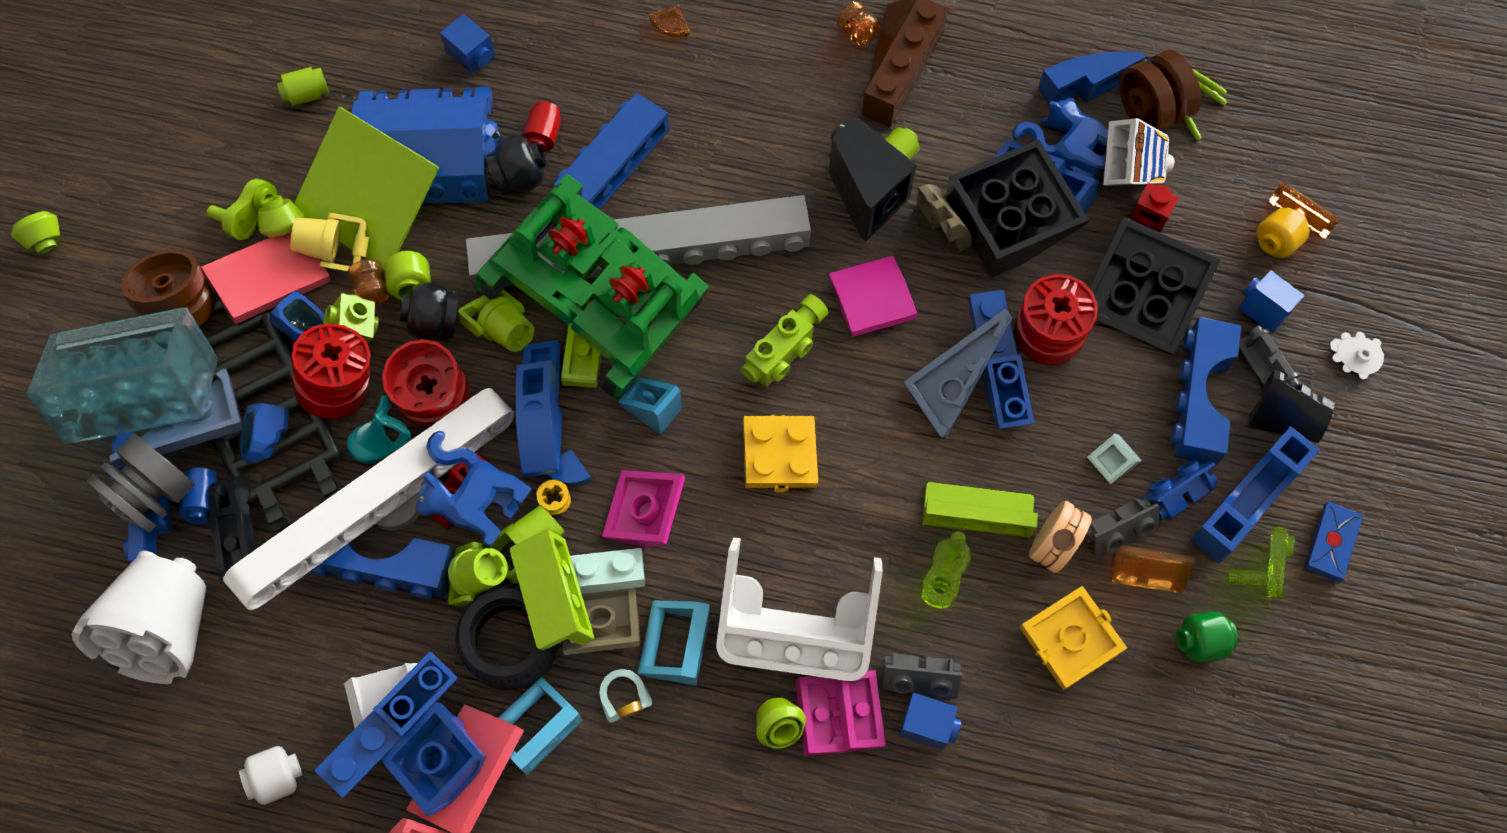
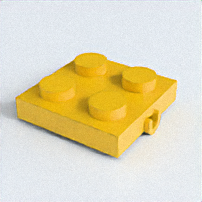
M771 415L743 417L745 488H774L775 492H786L789 488L817 487L818 470L814 416Z
M1083 586L1020 626L1021 631L1035 649L1036 656L1039 655L1043 661V666L1046 665L1063 691L1127 649L1110 625L1112 620L1108 612L1104 609L1100 611Z

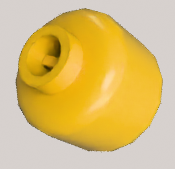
M1280 208L1260 223L1257 228L1256 237L1264 252L1276 258H1285L1292 255L1307 241L1310 230L1307 219L1301 212L1291 208Z

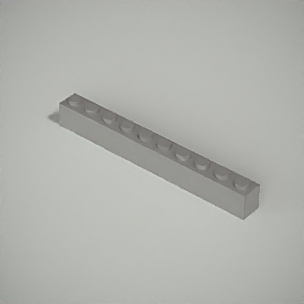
M804 195L614 220L619 223L618 229L622 227L630 231L668 265L682 263L696 265L704 260H731L742 255L763 256L772 251L786 250L794 252L804 247H810L811 228ZM547 232V233L545 234V236L536 244L537 247H538V246L542 243V241L549 235L548 232ZM512 233L466 239L469 276L475 291H477L476 273ZM538 252L539 257L564 274V271ZM598 265L588 278H596L604 270ZM570 266L568 267L570 270L577 274V272L573 270ZM509 282L506 287L516 285H514L512 282Z

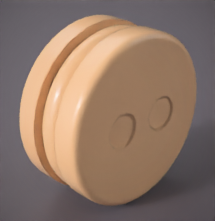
M1068 501L1061 502L1051 513L1036 536L1029 551V558L1037 563L1040 562L1053 573L1059 572L1072 558L1083 541L1091 524V516L1084 511L1080 512L1079 509L1074 508V505Z

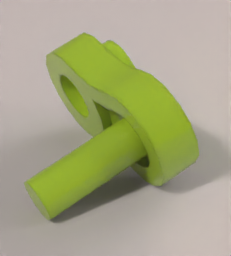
M253 179L246 184L238 200L227 210L211 205L207 209V216L221 222L222 229L226 235L237 240H246L254 234L258 226V210L263 207L262 201L277 196V190L270 182L262 179Z

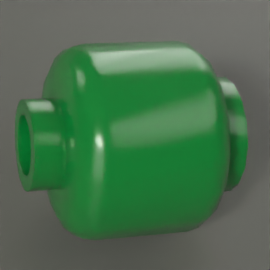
M1211 611L1190 614L1185 617L1181 624V629L1177 631L1176 640L1179 649L1185 652L1190 660L1196 663H1205L1228 658L1237 646L1238 634L1231 620L1220 612Z

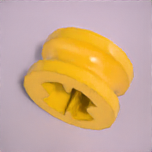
M548 480L541 484L536 493L538 504H541L551 516L563 514L570 506L571 496L566 485L561 481ZM557 491H560L561 501H553L549 505L546 495L548 493L554 495Z

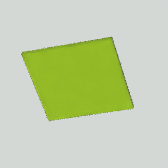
M338 107L294 204L304 214V218L328 220V213L330 212L364 219L367 223L366 236L369 237L365 259L385 270V263L388 258L399 252L439 167L344 108ZM340 221L339 242L353 250L359 224Z

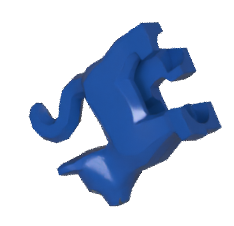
M1068 97L1057 102L1051 101L1048 117L1043 118L1040 122L1042 126L1067 132L1055 146L1046 144L1044 132L1035 123L1021 122L1012 130L1014 140L1017 141L1024 134L1031 135L1033 141L1039 139L1048 154L1065 160L1066 169L1096 179L1097 188L1102 179L1096 176L1095 173L1098 169L1105 170L1108 129L1097 118L1082 113L1073 98ZM1093 150L1102 152V153H1104L1105 155L1101 156V155L1095 154V153L1093 152Z
M443 431L434 432L429 437L426 445L428 455L436 463L444 465L464 462L468 467V472L455 494H451L440 480L426 472L423 476L425 481L421 483L423 487L418 494L415 509L422 516L430 514L442 515L455 527L476 532L482 537L481 543L487 549H490L501 531L484 514L485 510L491 503L496 504L502 509V516L510 520L519 508L516 502L521 504L532 488L515 476L499 471L488 462L481 460L475 452L467 448L461 447L444 451L441 445L445 438V433Z

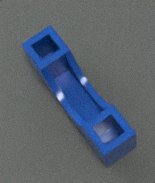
M1199 317L1192 329L1187 328L1185 332L1183 349H1187V357L1183 359L1179 370V380H1183V389L1178 392L1175 401V411L1179 412V420L1173 426L1170 439L1171 444H1175L1174 457L1190 461L1197 460L1198 462H1214L1215 466H1217L1227 454L1231 421L1222 416L1211 405L1206 393V379L1214 373L1227 371L1238 357L1241 325Z
M1290 426L1193 535L1190 541L1218 564L1221 563L1237 547L1264 512L1302 472L1320 449Z
M414 538L403 551L392 557L369 559L356 553L352 540L307 574L325 577L326 573L339 575L338 579L346 583L360 585L361 580L375 583L374 587L383 591L396 592L397 588L410 590L412 596L431 600L433 595L445 597L449 583L448 568L455 553L450 545Z

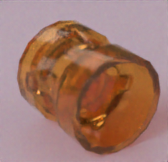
M854 1L847 5L837 18V25L844 32H849L851 39L859 47L870 43L877 36L881 28V22L873 15L869 16L867 8L859 1Z
M372 259L362 260L349 267L348 275L351 284L355 285L354 295L375 302V306L389 298L390 293L386 288V282L382 280L384 271L381 262Z

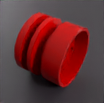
M1052 274L1038 279L1028 289L1014 322V337L1018 348L1028 358L1040 364L1058 365L1069 362L1079 354L1097 319L1098 304L1093 292L1082 281L1070 275Z
M331 323L313 326L299 336L294 343L292 351V387L296 401L305 411L320 418L336 419L349 416L361 408L367 399L369 390L371 353L367 341L357 331L345 325Z
M424 339L407 342L395 349L385 363L382 373L384 390L405 419L417 427L428 429L469 400L470 389L466 376L450 351L438 342ZM433 386V393L429 394L428 388Z

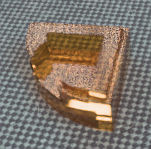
M679 5L649 14L650 23L660 33L676 38L690 36V29Z

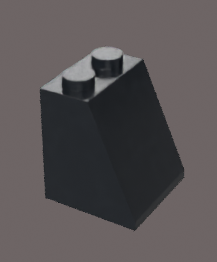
M854 116L846 125L840 124L831 136L829 175L860 237L867 241L910 199L917 164Z

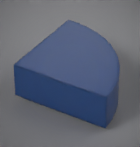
M572 449L560 456L559 473L545 475L549 480H558L565 485L581 486L592 481L591 476Z

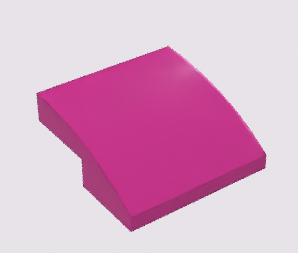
M893 256L829 273V283L840 303L841 316L852 337L917 319V311L911 294Z
M876 670L867 671L862 678L855 681L817 676L799 677L795 680L798 707L802 709L806 716V725L801 735L804 756L855 752L886 746Z

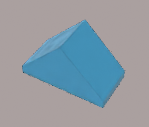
M639 377L618 401L624 409L660 435L682 410L681 392L676 385Z

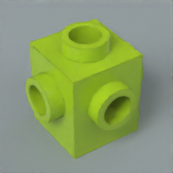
M341 293L333 305L327 306L323 322L324 324L345 325L357 331L369 344L378 328V317L374 316L375 302L362 299L357 295Z

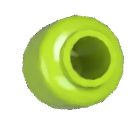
M401 251L388 258L385 263L386 289L390 295L403 301V294L411 295L412 288L415 285L431 282L429 262L423 255L414 251Z

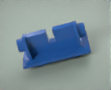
M1197 460L1188 461L1177 468L1178 474L1172 478H1164L1149 487L1151 492L1140 498V500L1147 499L1149 502H1153L1154 505H1159V521L1163 519L1170 520L1189 507L1183 497L1184 493H1186L1191 503H1195L1215 489V484L1218 483L1217 477L1211 471H1207L1215 466V463L1198 462Z

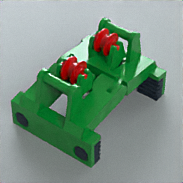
M566 174L476 273V289L492 300L499 295L509 282H512L567 324L572 323V330L615 364L606 374L602 389L619 401L702 302L709 285L694 273L685 280L630 231L622 227L618 229L619 223L581 197L583 185L569 174ZM548 232L549 235H548V236L542 241V243L537 247L536 244H537V243L545 236V234ZM538 252L564 271V274L539 257ZM599 265L604 271L592 284L585 281ZM570 266L573 270L577 272V274L570 270L568 267ZM663 309L660 315L648 328V324L654 319V317L659 313V311ZM612 313H614V314L620 316L621 318H623V319H624L625 321H627V322H625V323L621 322V321H620L616 316H614Z

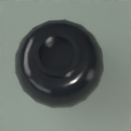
M511 136L502 140L496 146L495 151L486 155L489 171L503 194L513 191L524 193L535 189L543 181L545 175L543 168L548 166L546 156L537 141L531 143L528 138L523 136Z
M419 283L412 288L411 295L403 294L400 321L407 322V331L417 339L434 341L442 336L446 339L449 337L453 338L459 293H456L454 290L448 292L447 288L437 283Z

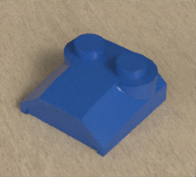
M435 701L384 755L381 761L425 815L431 817L452 804L479 775L486 756L465 731L462 720L452 715L443 704Z

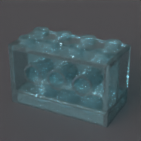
M183 307L50 334L26 395L65 445L203 418L218 357L188 308Z

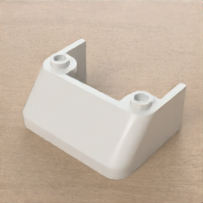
M733 538L728 551L716 643L719 656L725 662L734 665L844 681H855L862 678L866 674L870 663L883 572L881 558L874 557L869 594L861 592L845 594L837 604L835 618L762 608L763 589L760 583L752 577L736 575L741 538Z

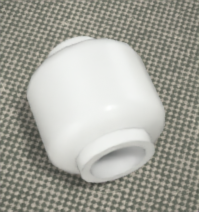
M275 746L247 757L244 764L245 768L239 770L240 779L248 800L255 798L261 805H266L293 794L297 787L295 778L302 776L296 754L288 756L286 751L280 746Z

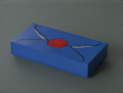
M1329 501L1326 502L1321 511L1304 569L1338 583L1343 581L1363 515Z

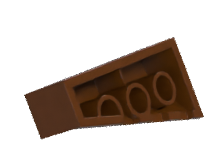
M901 0L887 4L869 84L864 93L863 116L886 126H892L944 32L948 7L931 0Z

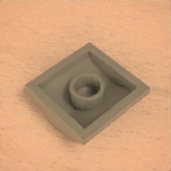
M636 588L582 594L595 639L584 645L569 639L563 641L564 655L640 646Z

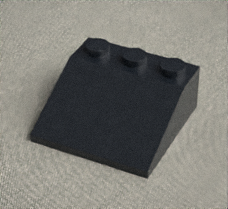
M1039 139L949 176L945 197L969 230L972 245L991 278L1026 263L1086 225L1089 221Z
M1123 217L1089 288L1093 292L1098 304L1096 320L1171 354H1175L1221 259Z

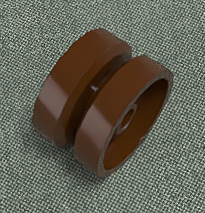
M1165 50L1149 58L1147 62L1141 61L1122 71L1119 79V92L1129 119H1140L1159 131H1163L1173 124H1178L1197 115L1201 107L1199 82L1193 68L1178 52Z
M168 249L154 252L131 265L123 275L120 285L123 295L130 307L134 309L143 329L152 336L167 338L188 333L207 321L215 309V295L207 279H205L196 258L187 251Z

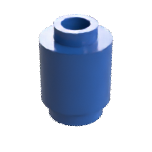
M192 468L187 470L186 476L196 485L179 501L178 514L190 524H206L210 520L209 511H211L208 489L211 483L219 482V480L217 479V473L211 469Z

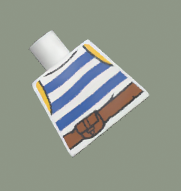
M1140 119L1109 121L1103 185L1119 186L1148 184V182L1151 184L1164 183L1166 174L1174 167V158L1168 154V135Z

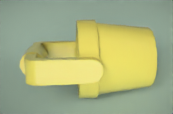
M330 212L328 213V220L297 217L291 233V251L322 260L320 261V267L356 273L360 270L362 257L366 258L369 242V237L366 236L367 223L362 218ZM340 221L359 224L358 235H355L352 255H354L352 267L334 264L340 238Z

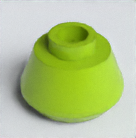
M281 195L267 198L262 201L263 207L258 210L259 232L269 238L292 232L295 219L297 217L304 218V214L290 199H282Z
M48 211L34 213L16 222L12 227L11 236L29 252L36 251L37 254L50 252L58 246L56 242L60 239L58 218Z
M772 698L765 701L756 714L757 738L761 744L771 748H784L792 745L801 737L806 725V716L802 709L785 698Z

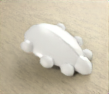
M1344 332L1341 335V339L1335 338L1330 342L1331 350L1335 352L1332 356L1333 361L1336 363L1342 361L1344 363L1342 367L1344 372L1354 371L1359 373V378L1362 380L1367 379L1369 374L1377 372L1383 365L1384 353L1380 347V339L1374 338L1370 340L1365 338L1362 332L1356 333V337H1351L1349 333Z

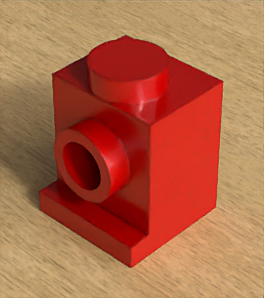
M1148 182L1129 220L1161 233L1179 196L1172 194L1171 190L1164 185L1155 186ZM1144 210L1159 217V222L1157 223L1140 215L1141 211Z

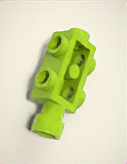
M812 294L807 295L798 305L799 310L797 312L792 309L787 315L781 317L778 324L764 339L759 340L755 344V348L745 357V364L741 367L742 373L748 380L753 383L758 381L767 388L774 380L779 382L783 379L790 369L789 364L797 356L802 358L809 352L814 343L812 341L813 324H819L829 313L825 304L818 297Z

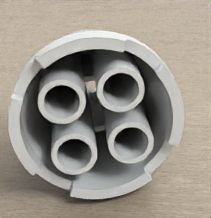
M140 551L136 559L80 617L72 632L74 644L89 658L96 659L100 655L110 664L120 667L117 673L130 678L158 684H171L173 678L178 676L185 678L194 659L206 593L204 581L195 573L196 565L184 558H175L172 561L158 557L149 551Z

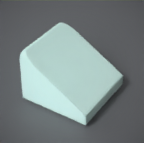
M1113 434L1087 457L1110 484L1142 462L1118 434Z

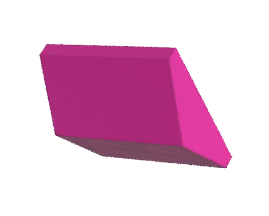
M621 470L602 537L606 540L644 549L667 545L685 476L675 473Z

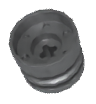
M133 433L116 450L126 466L121 471L107 463L101 466L114 479L107 485L93 474L87 482L93 487L99 500L127 523L142 527L150 533L156 525L144 513L150 508L160 517L164 518L167 513L157 500L163 495L178 503L196 484L143 439Z

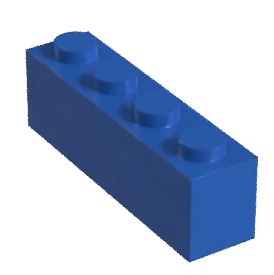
M636 92L629 101H625L620 105L616 116L608 124L606 123L601 126L596 138L590 145L583 147L578 152L571 166L558 174L553 184L554 187L566 174H569L583 185L581 197L600 210L669 132L668 112Z

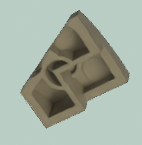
M930 184L919 187L917 204L931 229L934 230L941 226L949 242L954 241L959 252L971 247L972 238L969 230L956 214L940 188Z

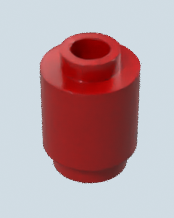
M547 101L537 102L529 111L522 136L528 138L531 143L537 141L543 152L553 149L561 123L560 109Z

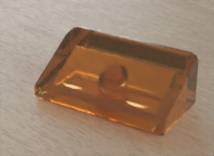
M1283 181L1269 200L1271 204L1279 209L1291 208L1301 212L1307 219L1309 229L1325 239L1340 220V218Z
M1120 546L1112 556L1110 580L1118 584L1182 593L1187 586L1195 564V558L1189 555Z

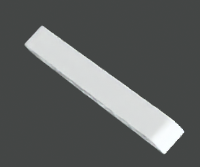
M492 388L480 391L241 559L226 572L223 577L224 583L248 610L261 607L420 492L423 487L421 483L425 481L423 476L426 472L438 479L459 464L444 465L436 463L428 455L426 445L429 437L434 432L443 431L445 433V438L441 445L444 451L464 447L475 452L508 428L515 418V412Z

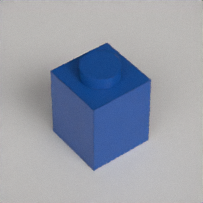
M465 14L461 15L440 32L446 52L471 74L480 67L487 65L495 55L490 35Z
M1270 270L1261 281L1255 277L1242 292L1247 298L1238 309L1263 328L1268 329L1272 334L1305 295Z
M913 693L908 702L899 736L944 750L948 741L955 743L960 729L961 720L955 718L958 707Z

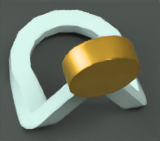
M619 669L612 671L601 683L600 699L606 718L610 723L632 716L652 705V699L644 683L631 670ZM627 677L636 684L640 701L628 704L617 710L616 713L608 699L607 689L614 679Z

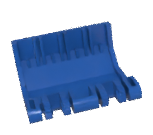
M476 87L475 94L472 88H464L463 97H454L451 88H443L442 94L440 88L411 89L410 94L408 90H399L397 99H389L386 90L378 91V94L375 91L359 92L358 99L353 104L351 112L353 115L439 167L422 204L489 202L490 190L485 167L484 136L487 115H491L492 111L491 87Z

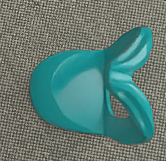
M386 394L381 395L374 419L357 427L348 437V453L359 462L377 464L411 441V433L404 423L387 415L391 403ZM385 426L400 432L395 442L389 437Z

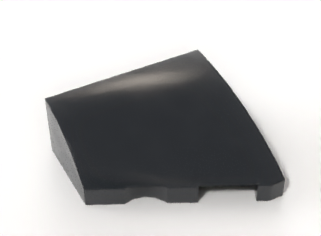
M1274 370L1263 385L1262 398L1251 411L1248 425L1284 434L1291 426L1309 441L1319 443L1330 423L1335 403L1324 396L1314 394L1310 388L1303 384L1297 387L1288 385L1284 382L1285 374Z

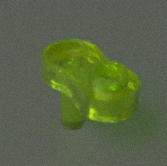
M1272 526L1269 572L1230 568L1229 583L1266 586L1267 598L1282 599L1285 558H1293L1295 536L1287 535L1288 528Z
M960 531L954 532L951 538L944 539L938 543L933 554L932 567L923 579L921 586L922 598L932 607L946 608L952 605L958 596L960 578L967 570L971 560L970 549L965 544L966 536ZM934 588H941L945 593H937Z

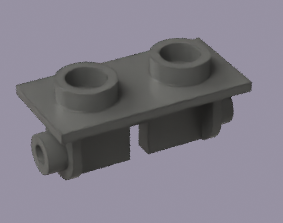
M1259 325L1249 332L1250 336L1240 340L1239 351L1262 385L1265 384L1274 370L1285 374L1284 382L1288 385L1297 387L1302 384L1298 378L1299 374L1294 372L1270 337L1268 329H1263Z
M1137 498L1115 510V516L1120 521L1116 522L1109 513L1092 521L1084 538L1089 543L1094 541L1095 558L1098 559L1108 553H1115L1124 545L1138 538H1145L1151 535L1159 526V505L1151 506L1147 499L1140 500Z
M892 653V656L884 657L882 690H890L900 694L918 693L938 698H957L962 672H960V663H954L953 659L926 657L925 668H918L919 656Z

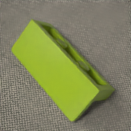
M928 482L925 490L922 525L1031 538L1037 528L1038 513H1033L1034 496L1031 494Z
M546 529L512 546L510 553L536 647L540 650H546L567 639L580 645L594 640L595 637L566 540Z

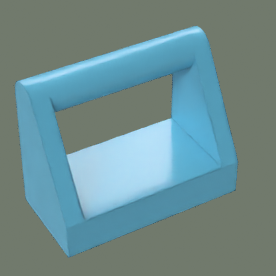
M654 600L652 602L637 674L697 686L711 616L710 604L693 601ZM665 613L692 617L682 668L654 666Z
M542 677L498 717L514 724L545 693L562 709L517 753L513 751L510 758L526 775L583 721L580 714Z

